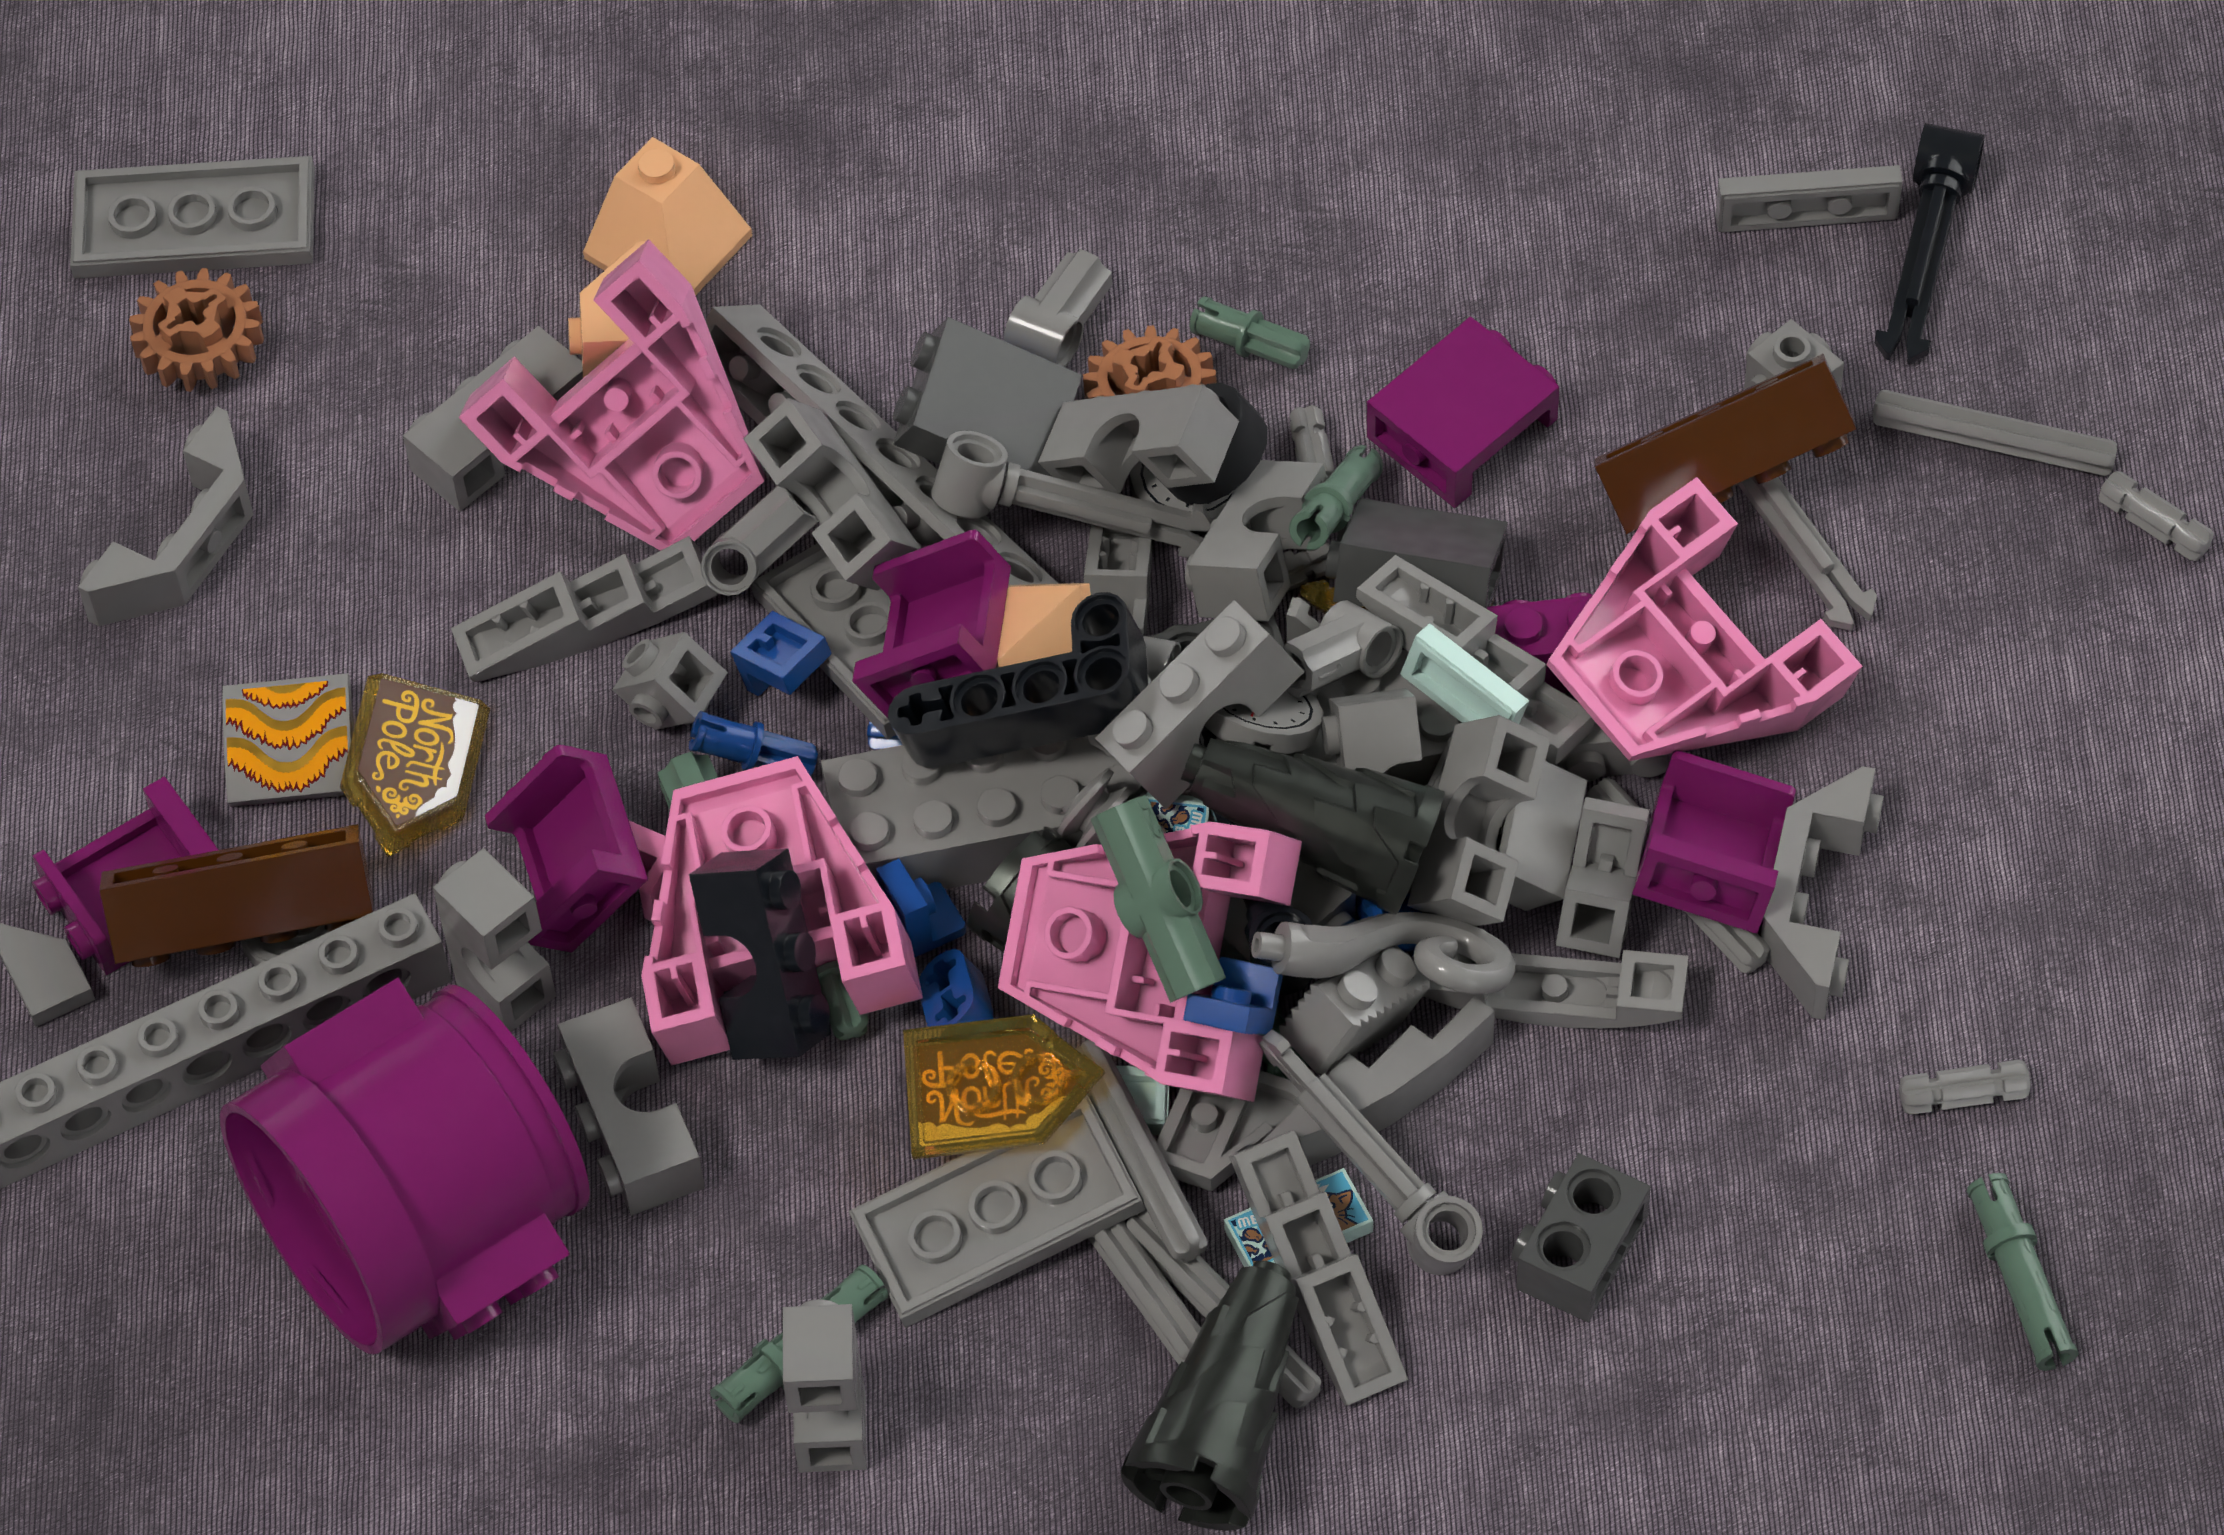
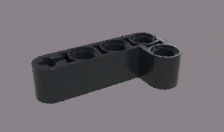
M1110 592L1095 593L1082 600L1072 613V652L906 688L895 696L889 706L888 718L890 725L914 762L925 768L942 767L1100 734L1148 686L1146 644L1143 635L1125 602L1118 595Z

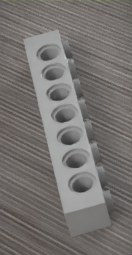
M760 304L712 307L705 321L736 402L758 425L788 398L822 410L921 548L969 530H977L1011 566L1008 585L1059 584L986 515L980 518H965L953 515L940 508L931 497V490L938 470L924 457L893 445L897 432Z
M416 893L1 1081L0 1189L260 1070V1065L283 1046L399 977L412 999L451 982L452 979L443 943Z

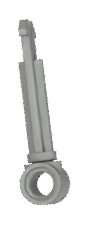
M958 431L948 437L931 490V497L934 502L943 510L956 516L980 518L987 515L991 509H994L996 503L1007 507L1014 504L1179 546L1178 556L1186 558L1195 553L1204 539L1189 530L1209 531L1213 521L1203 505L1194 503L1192 511L1189 512L1020 469L1021 466L1019 464L1007 462L1008 453L1000 442L988 435L974 431Z
M1753 476L1736 484L1829 609L1824 613L1823 618L1827 625L1849 631L1853 630L1854 621L1846 601L1866 620L1870 621L1877 594L1872 588L1862 592L1779 477L1762 484H1757Z
M1271 1029L1262 1037V1041L1259 1043L1267 1059L1274 1067L1278 1066L1301 1092L1295 1100L1395 1210L1393 1214L1402 1224L1408 1220L1400 1229V1232L1407 1239V1249L1413 1262L1425 1272L1434 1275H1448L1461 1269L1476 1251L1482 1239L1483 1226L1476 1209L1464 1199L1449 1196L1445 1191L1434 1197L1437 1194L1435 1189L1429 1183L1424 1184L1331 1079L1325 1073L1317 1078L1290 1048L1291 1044L1283 1036ZM1442 1221L1454 1226L1460 1235V1247L1454 1250H1444L1437 1247L1429 1237V1224Z

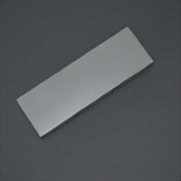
M1900 165L1718 178L1715 212L1718 232H1734L1898 219L1902 190Z

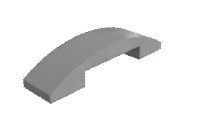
M1623 950L1622 962L1617 963L1512 953L1515 959V973L1508 986L1499 992L1467 994L1440 986L1429 979L1430 988L1423 995L1436 1002L1457 1009H1462L1475 996L1495 1011V1018L1526 1024L1594 1029L1654 1025L1682 1019L1689 956ZM1459 953L1454 958V960L1462 963L1477 964L1475 961Z

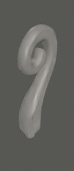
M1398 912L1396 915L1392 913L1378 914L1345 926H1319L1281 922L1275 934L1256 932L1251 945V952L1254 958L1271 960L1276 974L1293 977L1326 978L1341 975L1380 951L1400 944H1417L1414 950V963L1418 970L1440 986L1467 994L1499 992L1508 986L1515 973L1514 956L1509 948L1497 937L1462 921L1420 912ZM1459 953L1475 961L1477 964L1462 963L1454 960V958Z

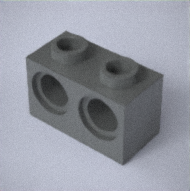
M1578 1153L1566 1174L1557 1171L1550 1180L1541 1203V1207L1546 1210L1537 1226L1535 1227L1529 1223L1526 1224L1518 1236L1511 1255V1260L1518 1263L1516 1289L1589 1323L1648 1218L1651 1186ZM1587 1203H1595L1607 1210L1591 1214L1582 1211L1578 1207ZM1555 1256H1567L1574 1259L1577 1263L1568 1267H1560L1550 1263L1548 1260Z

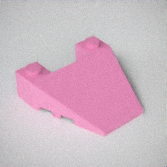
M648 239L603 279L594 297L595 303L629 337L626 342L558 401L514 356L469 396L458 418L501 463L519 473L523 469L554 486L553 491L570 501L573 498L606 515L604 520L661 551L688 536L695 541L759 487L766 477L759 460L743 439L749 433L692 285Z
M1698 477L1648 512L1630 542L1616 559L1608 574L1546 664L1629 761L1672 754L1677 750L1683 752L1798 731L1844 697L1863 667L1822 619L1764 659L1695 580L1694 574L1721 555L1738 525Z
M798 756L673 790L661 859V866L664 870L659 900H654L651 921L654 925L649 956L644 957L641 974L651 1033L671 1065L730 1050L718 998L724 995L725 991L731 990L749 976L756 975V966L751 953L738 940L728 936L703 937L689 874L721 852L789 849L793 870L801 884L800 901L807 931L815 944V965L818 967L828 962L838 961L842 983L860 1015L923 998L912 942L897 912L840 825L834 812Z
M1211 821L1190 825L1191 828L1163 833L1174 859H1180L1185 862L1199 882L1203 905L1202 910L1198 914L1218 960L1220 958L1231 897L1285 906L1291 905L1302 841L1269 830ZM1093 844L1022 858L998 989L1063 1027L1070 1028L1094 1042L1097 1047L1113 1056L1120 1057L1163 1085L1254 1102L1263 1057V1050L1259 1043L1262 1041L1263 1036L1243 1034L1183 1020L1188 996L1170 1003L1143 939L1130 934L1117 914L1113 894L1118 881L1102 845ZM1213 985L1192 994L1211 995Z

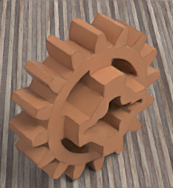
M201 268L196 280H188L183 271L176 272L175 285L169 287L158 280L153 283L157 295L154 299L144 296L138 298L137 303L141 314L132 315L129 318L133 333L130 336L135 357L141 359L144 372L147 375L159 372L163 386L168 387L177 378L183 380L185 390L192 392L197 380L205 379L208 386L214 389L218 386V375L226 373L233 379H237L240 376L237 366L239 360L246 363L255 362L256 355L253 345L262 344L264 341L261 328L263 320L257 301H252L250 289L246 284L234 288L231 274L224 273L215 282L210 280L207 268Z
M1154 325L1147 326L1145 336L1138 338L1129 329L1124 330L1123 343L1119 345L1109 340L1103 341V357L1090 355L1088 358L1089 373L1083 374L1085 399L1097 396H1115L1114 393L1116 395L1138 393L1144 390L1154 391L1185 387L1191 384L1217 383L1212 355L1210 352L1200 353L1199 339L1193 337L1181 343L1179 329L1172 328L1165 337L1157 336Z

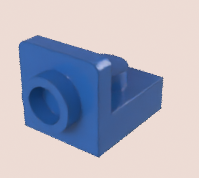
M773 610L730 651L747 691L757 696L761 695L770 685L791 695L832 654L824 636Z
M899 858L876 868L878 884L893 905L912 942L914 957L965 935V921L941 883L933 882L927 885L921 877L912 880Z
M1221 957L1219 962L1226 979L1213 984L1211 995L1189 994L1183 1020L1243 1034L1266 1035L1273 1028L1283 975L1276 974L1273 967Z

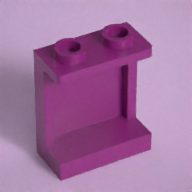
M1470 316L1367 401V438L1455 509L1472 495L1474 471L1536 419L1546 427L1551 426L1558 420L1560 386L1557 385L1553 376L1544 367L1532 365L1515 352L1501 333L1496 330L1486 329Z
M969 530L874 566L872 579L889 596L891 602L883 652L855 662L852 682L887 718L891 702L895 696L906 688L996 668L1011 566L979 531Z
M554 746L484 816L489 829L511 833L517 838L536 898V906L542 929L540 933L528 941L530 945L572 953L648 881L607 754L574 748L572 746Z
M1679 750L1674 751L1656 797L1632 895L1757 934L1775 889L1779 871L1774 870L1787 807L1793 804L1796 789L1793 786Z
M165 776L143 788L149 809L55 864L44 849L32 855L40 878L31 883L40 902L50 915L61 911L69 923L63 927L64 932L78 956L82 960L93 956L106 976L131 961L115 964L99 891L102 872L218 850Z

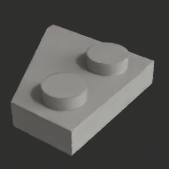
M1261 1070L1254 1102L1180 1088L1156 1143L1176 1180L1213 1191L1235 1173L1229 1156L1262 1143L1299 1104L1295 1098L1301 1092L1290 1080Z

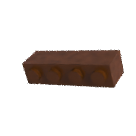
M1821 354L1595 458V468L1624 531L1628 534L1638 529L1652 508L1696 477L1719 503H1722L1734 495L1731 488L1733 485L1753 476L1757 484L1768 482L1791 470L1792 468L1788 460L1811 450L1814 457L1818 458L1842 448L1849 443L1846 434L1856 430V425L1824 354Z
M359 824L104 871L101 874L99 889L115 964L131 961L134 967L158 965L169 960L171 953L196 949V953L199 955L218 954L232 949L235 946V941L260 937L261 942L264 943L282 942L296 937L299 934L298 929L324 925L326 930L332 931L373 912V893Z

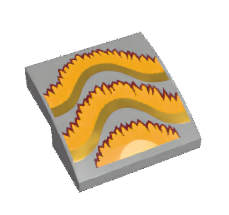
M349 673L223 686L224 764L227 803L230 807L357 795L352 738L355 737Z

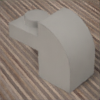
M1590 797L1585 798L1573 865L1565 888L1556 946L1620 958L1635 895H1632L1642 856L1650 809Z

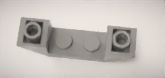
M217 406L204 424L197 425L187 437L183 450L192 486L202 491L194 500L190 515L177 532L169 534L162 541L157 551L156 559L152 560L113 541L100 559L93 560L84 570L78 589L89 622L97 626H103L186 605L254 515L226 410Z
M1862 766L1787 807L1774 870L1779 872L1775 889L1763 917L1761 937L1770 948L1768 962L1812 1018L1825 1020L1830 995L1842 998L1850 959L1837 957L1840 931L1804 925L1810 894L1799 892L1802 876L1814 878L1820 849L1859 856L1864 832L1877 834L1884 796L1872 794L1875 768Z

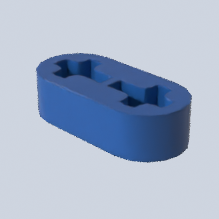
M951 949L939 954L925 967L919 978L923 996L920 1000L927 1026L945 1045L979 1041L990 1028L993 1020V1008L984 975L960 950Z

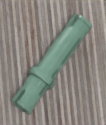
M1359 445L1353 447L1324 483L1317 484L1308 491L1304 498L1306 500L1302 504V510L1294 515L1289 525L1291 538L1298 546L1301 547L1307 537H1312L1306 549H1318L1326 543L1331 533L1338 532L1347 525L1351 518L1349 516L1353 512V506L1383 472V460L1377 450L1372 448L1369 454L1363 458L1361 456L1365 453L1367 446Z
M1992 1173L1988 1175L1992 1184L1991 1190L1996 1201L1990 1199L1983 1178H1978L1967 1187L1966 1192L1973 1202L1987 1236L1983 1241L1989 1260L1997 1261L2001 1275L2034 1354L2035 1364L2042 1371L2056 1369L2052 1358L2054 1357L2048 1343L2053 1342L2061 1364L2065 1366L2072 1362L2079 1352L2072 1342L2034 1249L2038 1241L2034 1228L2031 1224L2023 1222L2006 1174Z
M861 1264L841 1284L821 1299L833 1301L838 1305L852 1304L856 1324L866 1313L889 1297L887 1289L882 1287L884 1283L871 1268ZM783 1332L770 1342L767 1339L759 1342L752 1348L753 1356L743 1363L733 1374L710 1390V1395L713 1399L717 1400L721 1397L715 1404L732 1422L738 1424L767 1396L775 1392L779 1387L784 1389Z

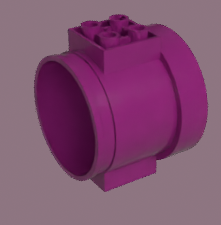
M399 977L283 1046L260 1065L268 1079L222 1106L220 1110V1127L228 1156L244 1193L265 1232L291 1273L323 1315L347 1340L368 1354H379L421 1326L429 1339L449 1331L455 1341L503 1313L497 1303V1300L503 1296L512 1305L557 1279L559 1275L553 1265L570 1255L553 1226L561 1218L572 1216L584 1209L589 1202V1181L582 1155L570 1126L545 1080L503 1022L478 997L458 985L445 986L434 993L432 998L426 1003L415 1005Z

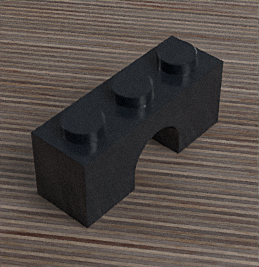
M789 849L721 852L691 872L689 878L703 937L728 936L738 940L751 953L756 966V975L749 976L718 998L732 1059L802 1056L831 1034L829 1025L830 1009L826 998L822 995L815 965V944L807 931L800 901L801 884L793 870Z

